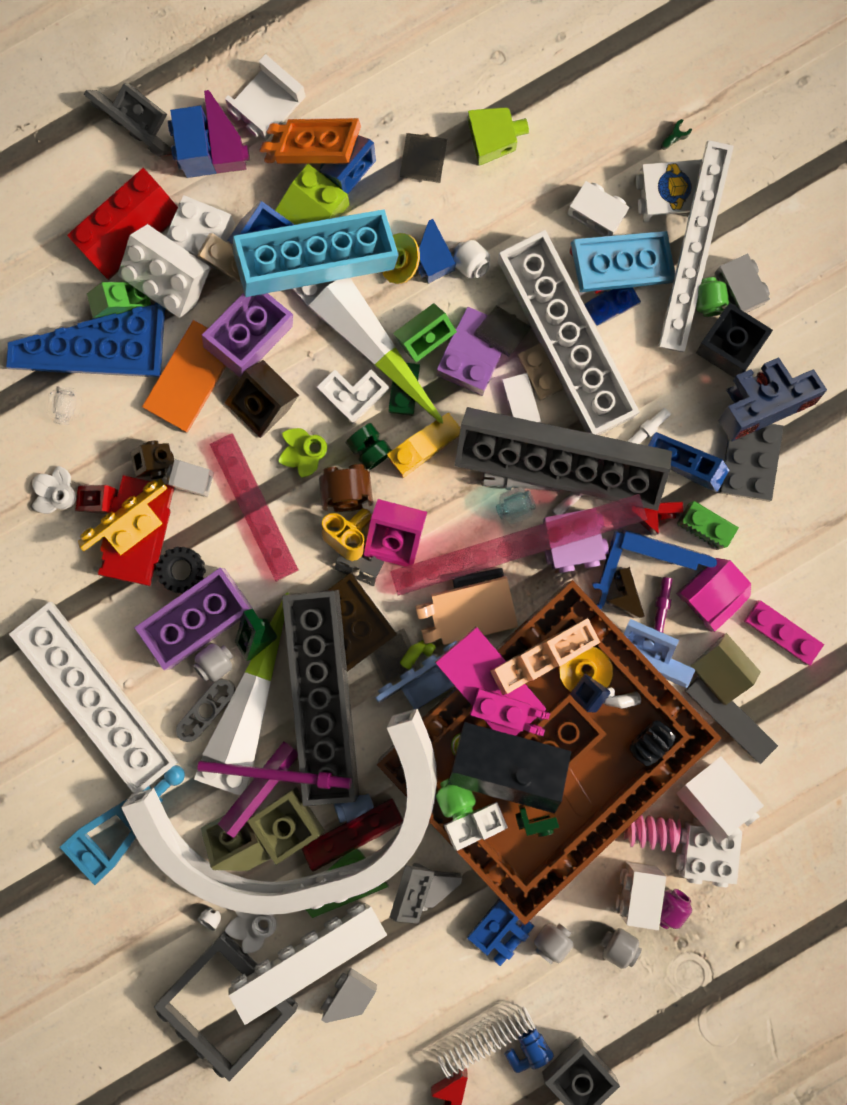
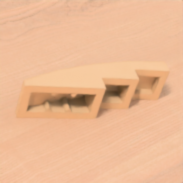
M587 618L490 670L502 695H505L528 681L540 677L551 669L563 665L600 643Z

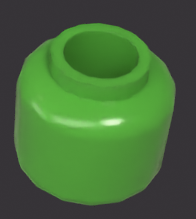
M716 277L704 278L698 289L696 310L699 313H703L704 317L721 315L729 304L727 286L724 282L717 281Z
M449 779L440 783L441 789L436 793V800L443 815L447 818L452 817L453 821L471 814L476 800L471 790L449 785Z

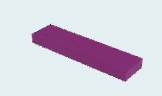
M283 741L263 768L287 771L298 758V751ZM254 778L218 825L234 838L275 787L278 780Z

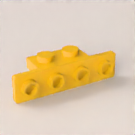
M159 479L157 482L155 480L149 482L143 488L141 494L137 497H129L123 502L121 509L115 513L110 512L101 519L102 523L94 529L91 527L85 530L80 535L81 539L78 540L81 550L85 551L105 536L117 552L122 555L162 525L161 520L148 506L150 501L167 489L162 479Z

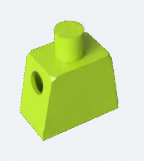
M509 108L468 111L467 121L478 166L514 152L517 147L516 136L529 134L527 119L512 121Z

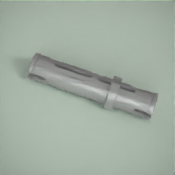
M489 473L483 474L484 477H494L493 480L483 479V486L505 487L506 490L521 488L560 492V489Z

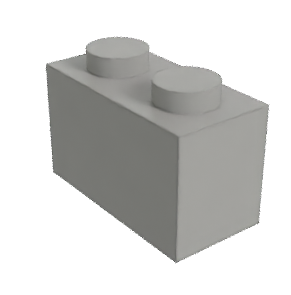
M748 253L721 265L716 270L715 275L718 281L724 282L727 286L729 302L746 313L764 306L770 300L769 288L765 282L761 281L758 275L757 263L754 259H750Z

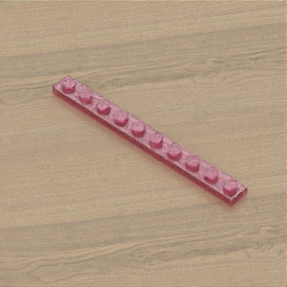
M640 494L390 572L397 596L648 519Z

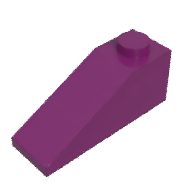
M205 90L212 162L216 173L247 170L246 161L250 160L248 145H243L240 135L211 92Z

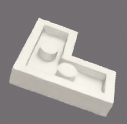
M334 370L317 386V389L354 424L389 390V387L372 370L353 387Z

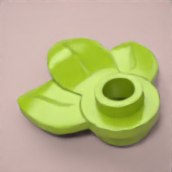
M301 428L284 431L282 435L289 446L282 452L279 463L287 467H298L301 478L312 475L318 468L319 460L327 452L326 441L319 435H309ZM312 444L319 445L317 452H311L310 447Z

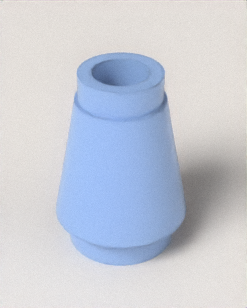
M369 793L359 795L355 802L334 804L340 823L345 821L349 823L374 808Z

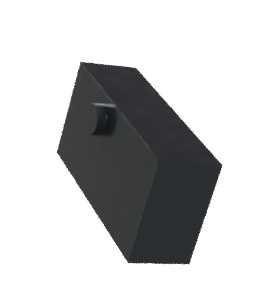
M464 722L448 784L555 814L562 802L571 751Z

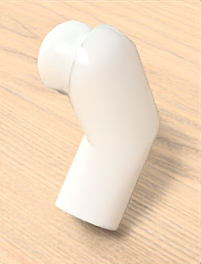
M611 687L607 688L611 694L603 704L623 709L639 705L641 697L638 692L615 696V690Z

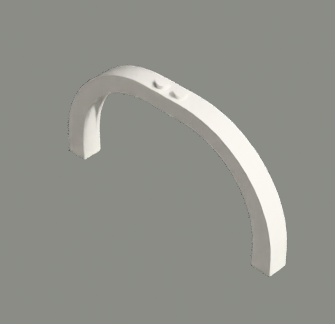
M418 709L392 716L387 730L400 758L407 785L406 812L398 831L381 849L359 862L289 881H258L236 876L224 870H212L210 863L191 849L177 833L166 815L154 788L132 794L121 808L136 838L148 856L168 877L188 892L217 906L238 912L264 915L286 914L309 908L318 909L324 904L332 902L341 903L350 897L365 893L390 879L408 862L422 841L433 811L437 789L436 761L430 738Z

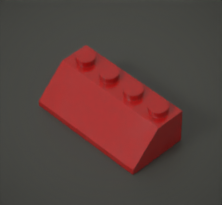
M143 167L68 233L67 236L105 278L110 280L119 271L130 235L147 224L160 233L164 232L171 225L178 207Z

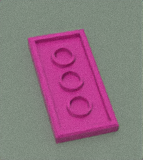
M476 626L435 661L471 705H473L478 688L502 695L490 670L506 661ZM526 684L503 695L529 703L531 707L546 710L545 706ZM528 713L526 723L530 724L537 717ZM485 720L493 730L514 736L521 732L520 730Z

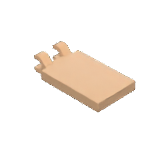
M506 576L431 594L433 602L416 605L418 619H424L432 615L435 627L421 630L424 644L434 642L442 638L443 645L451 644L454 641L458 642L475 626L483 635L518 627Z

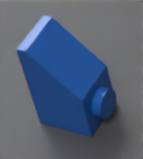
M434 219L429 220L419 247L420 260L417 268L419 276L421 278L425 277L428 284L456 269V263Z

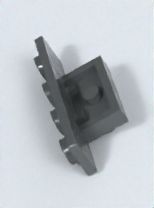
M124 83L114 102L98 90L85 91L84 95L91 100L90 104L93 107L108 113L112 122L127 128L129 135L138 141L146 143L149 146L148 149L153 154L160 157L172 155L171 147L156 136L167 113L133 86Z

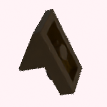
M630 567L616 571L617 576L614 577L617 590L623 592V596L606 600L605 602L634 618L645 617Z

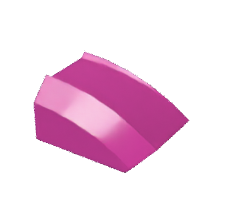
M715 558L717 560L715 567L706 566L676 593L704 622V625L710 632H715L751 596V582L731 560Z

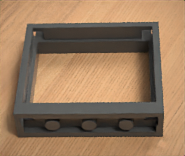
M224 931L159 999L154 1008L157 1010V1015L161 1020L169 1022L175 1028L179 1038L184 1041L187 1040L201 1059H207L213 1065V1070L219 1077H225L230 1082L296 1012L298 1003L290 996L275 1007L281 1014L232 1065L170 1003L218 951L241 974H245L246 977L255 972L254 967L258 964L247 953H243V949Z

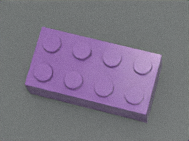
M220 567L134 628L162 669L170 670L239 622L243 611L252 609V606L227 570Z

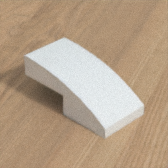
M497 802L475 810L459 820L444 824L456 851L480 839L485 840L508 828Z

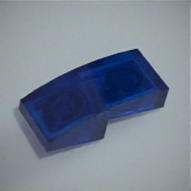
M629 287L605 291L584 305L597 327L639 305L641 300L634 288Z

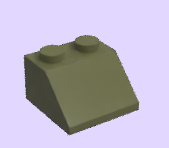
M297 787L247 821L275 865L303 848L325 831L311 808L303 806L302 795Z

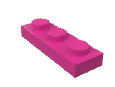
M761 600L757 601L744 620L745 623L808 666L813 663L825 645Z

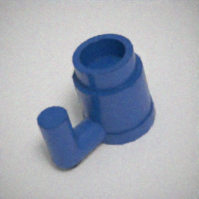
M536 1028L533 1031L528 1029L527 1034L523 1032L522 1037H518L521 1043L520 1048L526 1058L519 1060L513 1048L504 1053L516 1073L523 1072L529 1068H541L554 1057L543 1035Z

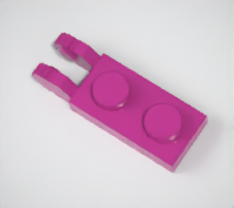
M481 688L477 690L470 711L472 716L516 730H526L541 736L544 735L545 729L535 724L526 723L528 713L540 719L549 720L550 716L549 712L531 707L529 703Z

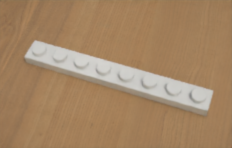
M710 140L706 142L658 347L685 352L698 299V290L702 282L734 147L732 145Z

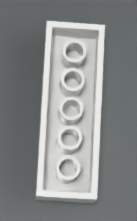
M358 902L346 910L348 913L341 919L337 916L324 923L325 929L318 933L313 930L303 936L301 944L294 948L292 945L285 947L278 952L279 957L272 962L266 959L254 967L255 972L246 977L245 974H242L232 980V985L228 988V994L244 1025L387 936L372 907L366 903L361 904Z

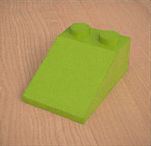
M307 164L291 183L275 211L294 225L340 217L350 203L347 193L310 164Z

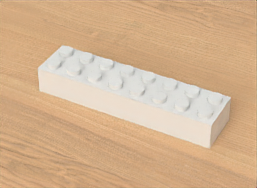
M546 230L499 252L498 263L539 343H541L585 432L601 435L635 418L640 412Z

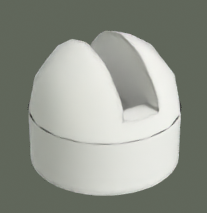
M212 907L206 908L197 920L206 928L215 931L220 923L221 914L218 910L213 914L214 908Z

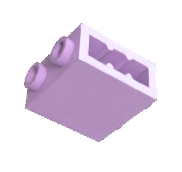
M596 508L545 517L543 519L544 524H540L542 539H547L548 549L545 550L547 565H552V570L559 568V572L564 573L574 571V565L584 564L585 568L600 566V561L606 559L605 554L609 553L606 538L602 539L600 530L604 528L602 514H597Z

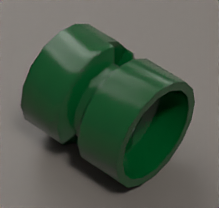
M368 423L357 430L345 442L353 454L360 455L358 460L367 471L381 464L388 458L387 454L392 451L385 440H379L380 433L372 423ZM367 443H369V445H371V446H369L368 448L365 447V445H366Z

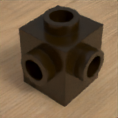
M156 440L148 441L130 452L135 477L150 476L151 479H160L166 476L170 464H174V455L170 450L169 443L159 444Z

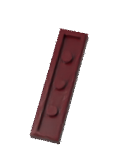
M392 798L351 822L345 823L316 838L301 849L310 870L314 872L397 828L402 824L403 818Z

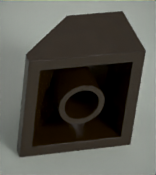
M262 360L244 371L225 404L261 438L290 410L299 394Z

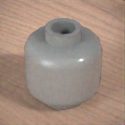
M209 644L196 654L193 667L204 681L209 679L212 682H216L232 669L230 659L233 656L226 646L219 647L216 644Z
M560 923L556 927L553 924L545 925L534 940L537 947L535 951L550 964L553 962L561 963L573 948V941L569 938L571 932Z
M621 928L616 929L613 933L608 931L600 944L604 947L603 957L621 969L628 966L633 967L642 951L639 947V940Z

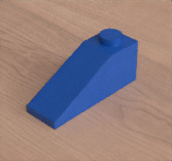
M658 432L654 434L648 445L672 451L670 468L672 471L715 492H718L729 472L723 459Z

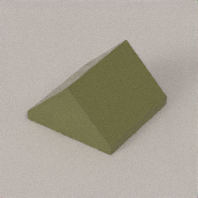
M727 633L720 637L690 666L695 669V673L724 706L754 686L761 673Z

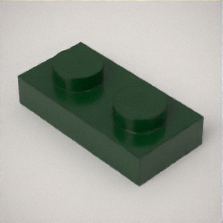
M406 363L418 381L420 364ZM392 381L388 412L414 416L416 401Z

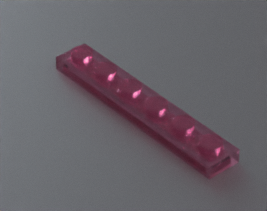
M231 433L211 443L210 446L275 581L277 582L300 571L234 434Z

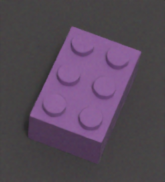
M243 293L202 334L203 347L237 376L241 377L245 370L257 364L293 327V314L268 293L245 297Z

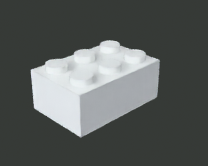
M147 224L130 235L117 276L181 318L196 307L211 267Z

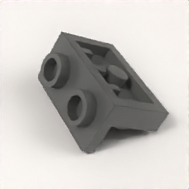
M413 863V866H405L389 918L396 922L419 924L435 873L434 871L419 863Z

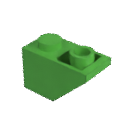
M101 282L87 293L93 318H100L114 313L120 314L131 311L133 308L140 306L143 308L151 305L150 298L128 282Z

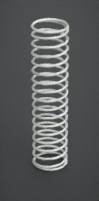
M523 1007V1011L531 1027L524 1019L520 1010H518V1013L523 1021L525 1029L522 1027L515 1014L512 1013L519 1027L520 1033L512 1023L509 1016H507L514 1031L515 1037L509 1030L504 1019H502V1022L508 1032L510 1040L507 1038L498 1022L497 1025L503 1036L504 1042L500 1039L493 1025H491L498 1040L499 1046L492 1038L488 1028H486V1031L492 1041L494 1050L486 1040L483 1032H480L485 1040L489 1053L483 1047L477 1034H475V1037L481 1046L483 1055L479 1052L473 1039L470 1037V1040L476 1050L478 1059L471 1051L467 1041H465V1044L471 1054L473 1062L468 1058L461 1044H459V1046L465 1055L467 1065L460 1057V1054L456 1047H454V1050L460 1059L462 1068L457 1064L451 1050H449V1054L455 1063L457 1072L451 1066L449 1059L445 1053H443V1055L450 1067L451 1074L448 1072V1069L443 1060L441 1059V1057L438 1056L437 1059L439 1065L445 1076L448 1079H450V1077H453V1072L458 1074L459 1069L461 1071L464 1070V1066L469 1068V1062L474 1065L475 1060L478 1062L480 1061V1056L485 1059V1053L487 1055H490V1049L493 1052H496V1047L498 1049H501V1043L504 1046H506V1040L512 1043L511 1036L515 1040H517V1034L522 1037V1030L527 1034V1026L530 1030L533 1031V1029H535V1025L526 1008Z

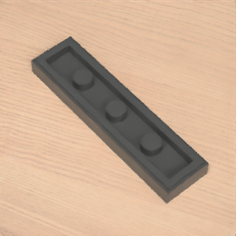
M699 676L685 690L757 763L762 764L778 747L733 701L724 706Z

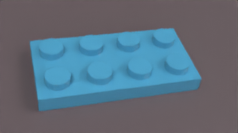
M667 231L574 239L571 242L580 292L669 284L674 281L675 268Z

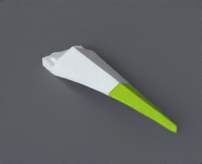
M351 278L293 288L295 293L312 312L355 347L439 423L443 424L442 417Z
M283 600L270 623L277 635L276 640L251 659L202 754L201 761L254 767L284 624ZM197 770L194 780L240 796L247 788L251 777Z

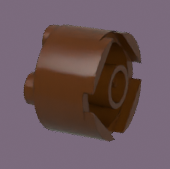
M363 464L350 465L349 469L338 470V467L323 469V475L319 477L322 509L324 511H328L327 507H333L334 512H350L362 509V504L367 502L368 506L373 505L370 472L364 469Z

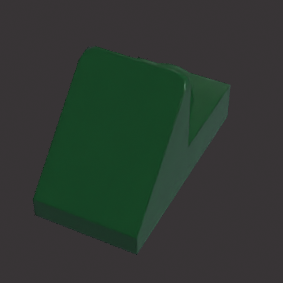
M253 608L243 611L235 643L245 660L249 661L277 638L268 620L258 617Z

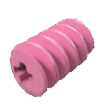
M640 815L624 831V840H629L630 847H633L636 840H639L640 848L642 849L647 841L650 843L651 850H654L656 844L660 843L661 851H665L667 844H670L671 851L675 853L680 841V819L676 824L672 818H668L665 823L662 817H658L654 822L652 816L648 815L644 821L643 816Z

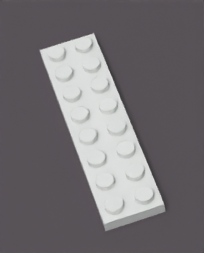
M48 602L9 633L134 794L142 792L178 763L53 602Z

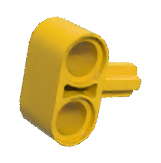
M362 508L349 521L337 513L326 515L322 520L323 540L345 559L350 561L358 560L363 555L364 536L360 531L371 521L372 514L368 509ZM337 527L339 530L330 531L328 528ZM356 543L358 546L352 548L347 546V544Z

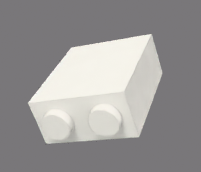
M721 756L676 793L718 844L725 838L732 841L742 832L739 827L743 823L748 827L760 816L756 812L764 806Z

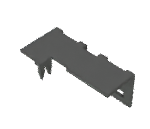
M339 554L335 570L348 575L352 573L353 567L360 569L357 579L375 586L376 578L384 561L377 559L375 556L372 557L371 561L362 558V556L358 560L350 561Z

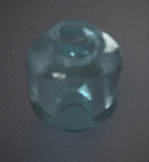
M522 487L502 493L499 497L500 504L496 505L499 517L501 519L505 518L510 524H516L531 518L533 510L536 509L531 492L529 490L525 491Z

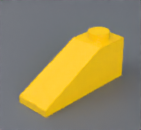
M449 412L442 416L443 424L437 420L387 454L388 459L402 478H405L459 437L461 428Z

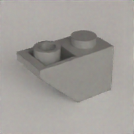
M175 459L174 464H170L166 478L169 480L168 485L178 490L208 497L214 472Z
M352 968L347 975L342 973L335 984L338 990L333 997L329 995L321 1007V1010L324 1011L321 1020L328 1023L362 1015L376 993L377 984Z

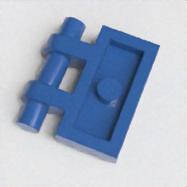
M499 898L468 934L467 939L487 956L495 948L499 953L493 960L501 966L506 959L510 960L514 955L513 951L522 941L525 942L529 938V932L535 926L530 921L526 925L522 924L521 927L517 925L516 922L519 918ZM510 930L514 935L506 944L502 943L500 940Z

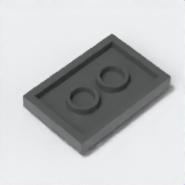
M770 424L732 442L728 437L724 462L729 472L720 487V494L768 502L772 501L783 425Z

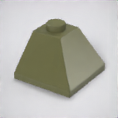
M224 816L200 828L212 870L249 871L271 859L248 822L244 824L234 838L218 825Z

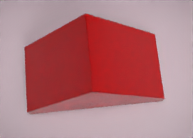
M108 485L78 486L75 511L101 514L110 513L114 497H117L118 489Z

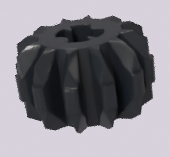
M653 721L632 741L629 750L639 762L645 766H650L668 752L676 736L661 721Z

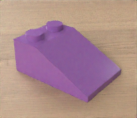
M467 307L456 328L457 333L452 336L437 368V376L483 396L511 333L509 332H512L514 327L510 325L507 328L505 326L506 323ZM505 328L508 329L506 334L503 333Z

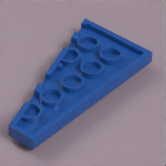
M155 302L154 305L143 308L140 306L128 312L114 313L81 322L69 328L63 327L55 329L54 332L43 335L37 334L8 342L6 368L11 370L160 377L165 308Z

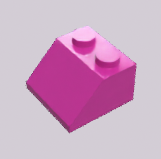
M378 499L371 517L363 556L370 558L375 556L382 561L413 569L427 512Z

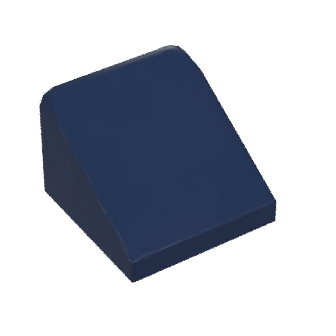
M587 674L583 675L570 693L573 699L587 712H597L611 694L606 687Z

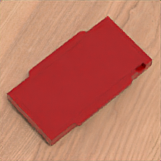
M123 475L118 496L114 497L112 501L111 512L115 513L121 509L123 502L129 497H137L141 494L143 488L151 481ZM166 485L167 489L148 503V506L161 520L162 525L122 555L117 552L105 536L103 537L100 548L101 552H103V562L101 568H99L98 575L145 586L151 585L155 565L159 562L171 514L169 508L174 487Z

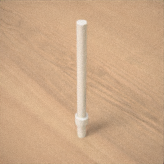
M663 408L651 420L647 419L640 426V430L628 442L640 444L647 436L651 437L658 431L657 427L671 413L666 408ZM571 492L552 512L555 515L564 514L584 494Z

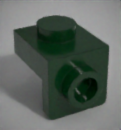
M518 805L520 813L515 814L519 830L524 829L527 836L537 834L538 837L553 834V829L559 828L554 813L528 819L525 806Z

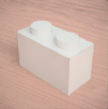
M585 181L570 205L567 215L604 237L613 236L624 219L629 206L626 205L622 198L618 196L612 197L604 192L600 185Z

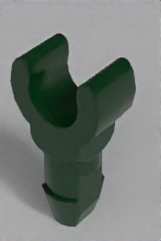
M683 119L677 121L671 134L663 141L661 145L663 150L668 149L673 143L689 137L692 128L686 132L679 130L684 121Z

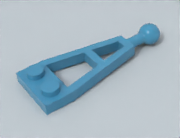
M174 765L164 773V779L154 787L161 803L163 799L160 796L170 786H177L183 782L185 772L182 767ZM148 786V787H147L146 789H144L143 791L148 790V789H152V788H151L150 786ZM127 799L78 829L60 846L61 850L94 885L118 864L136 839L121 808ZM117 815L131 832L110 859L87 833Z

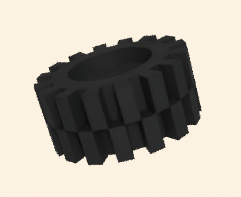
M173 547L174 549H168L165 551V555L160 556L161 561L160 563L157 562L156 567H158V571H156V574L159 576V582L164 585V588L175 593H184L204 579L203 575L206 573L204 568L205 562L200 558L199 553L190 548ZM179 560H185L191 568L190 575L184 580H178L172 574V567Z

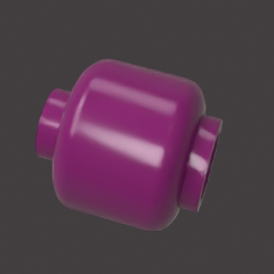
M679 889L665 890L660 926L665 929H669V927L680 929L692 913L691 899Z

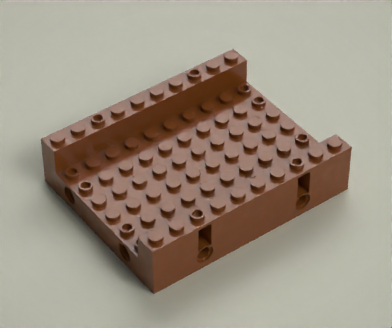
M573 580L566 582L508 636L496 650L505 661H508L588 618L600 643L593 647L601 649L612 663L613 677L607 688L612 687L615 690V696L638 692L641 697V703L623 709L602 704L597 712H587L570 695L571 692L564 686L560 678V666L525 683L545 706V711L549 712L550 716L549 720L537 717L530 723L545 729L543 736L526 730L519 732L516 736L571 751L562 802L555 812L559 828L553 829L554 833L551 835L538 837L537 834L527 836L524 829L519 830L515 816L516 813H520L518 805L522 804L472 791L476 800L475 805L472 807L473 811L497 802L508 828L457 851L524 925L721 739L716 731ZM589 665L582 666V670L585 672L592 670ZM456 686L422 717L436 761V793L441 789L440 783L450 777L455 757L451 749V742L457 734L461 733L464 722L492 729L484 719L470 715L472 705ZM653 721H661L672 730L671 732L676 736L675 741L662 758L650 766H645L630 752V745L637 735ZM392 745L378 759L376 765L407 797L404 770L395 746ZM435 798L429 822L453 847L444 827V824L453 821V819L443 815ZM525 806L528 819L551 814V812Z

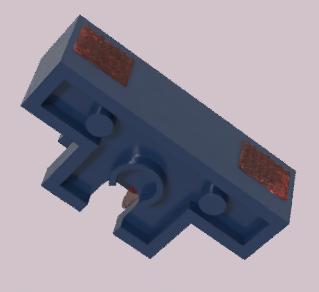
M778 357L764 363L761 367L762 371L758 372L755 377L752 376L754 374L752 369L736 375L733 379L735 386L726 390L734 404L728 406L718 420L731 442L816 405L827 391V388L815 370L812 369L792 378Z

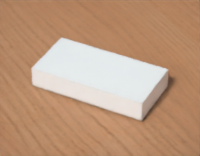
M524 373L503 379L502 383L512 417L540 423L541 419L528 374Z

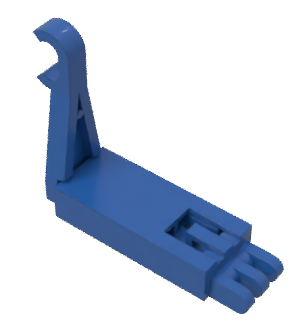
M622 529V532L614 531L600 582L591 583L594 589L598 588L601 590V596L596 605L602 609L605 604L623 549L694 570L697 569L698 564L713 568L717 565V560L710 555Z

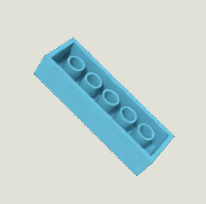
M385 209L233 236V254L245 297L394 270L398 258L397 248Z

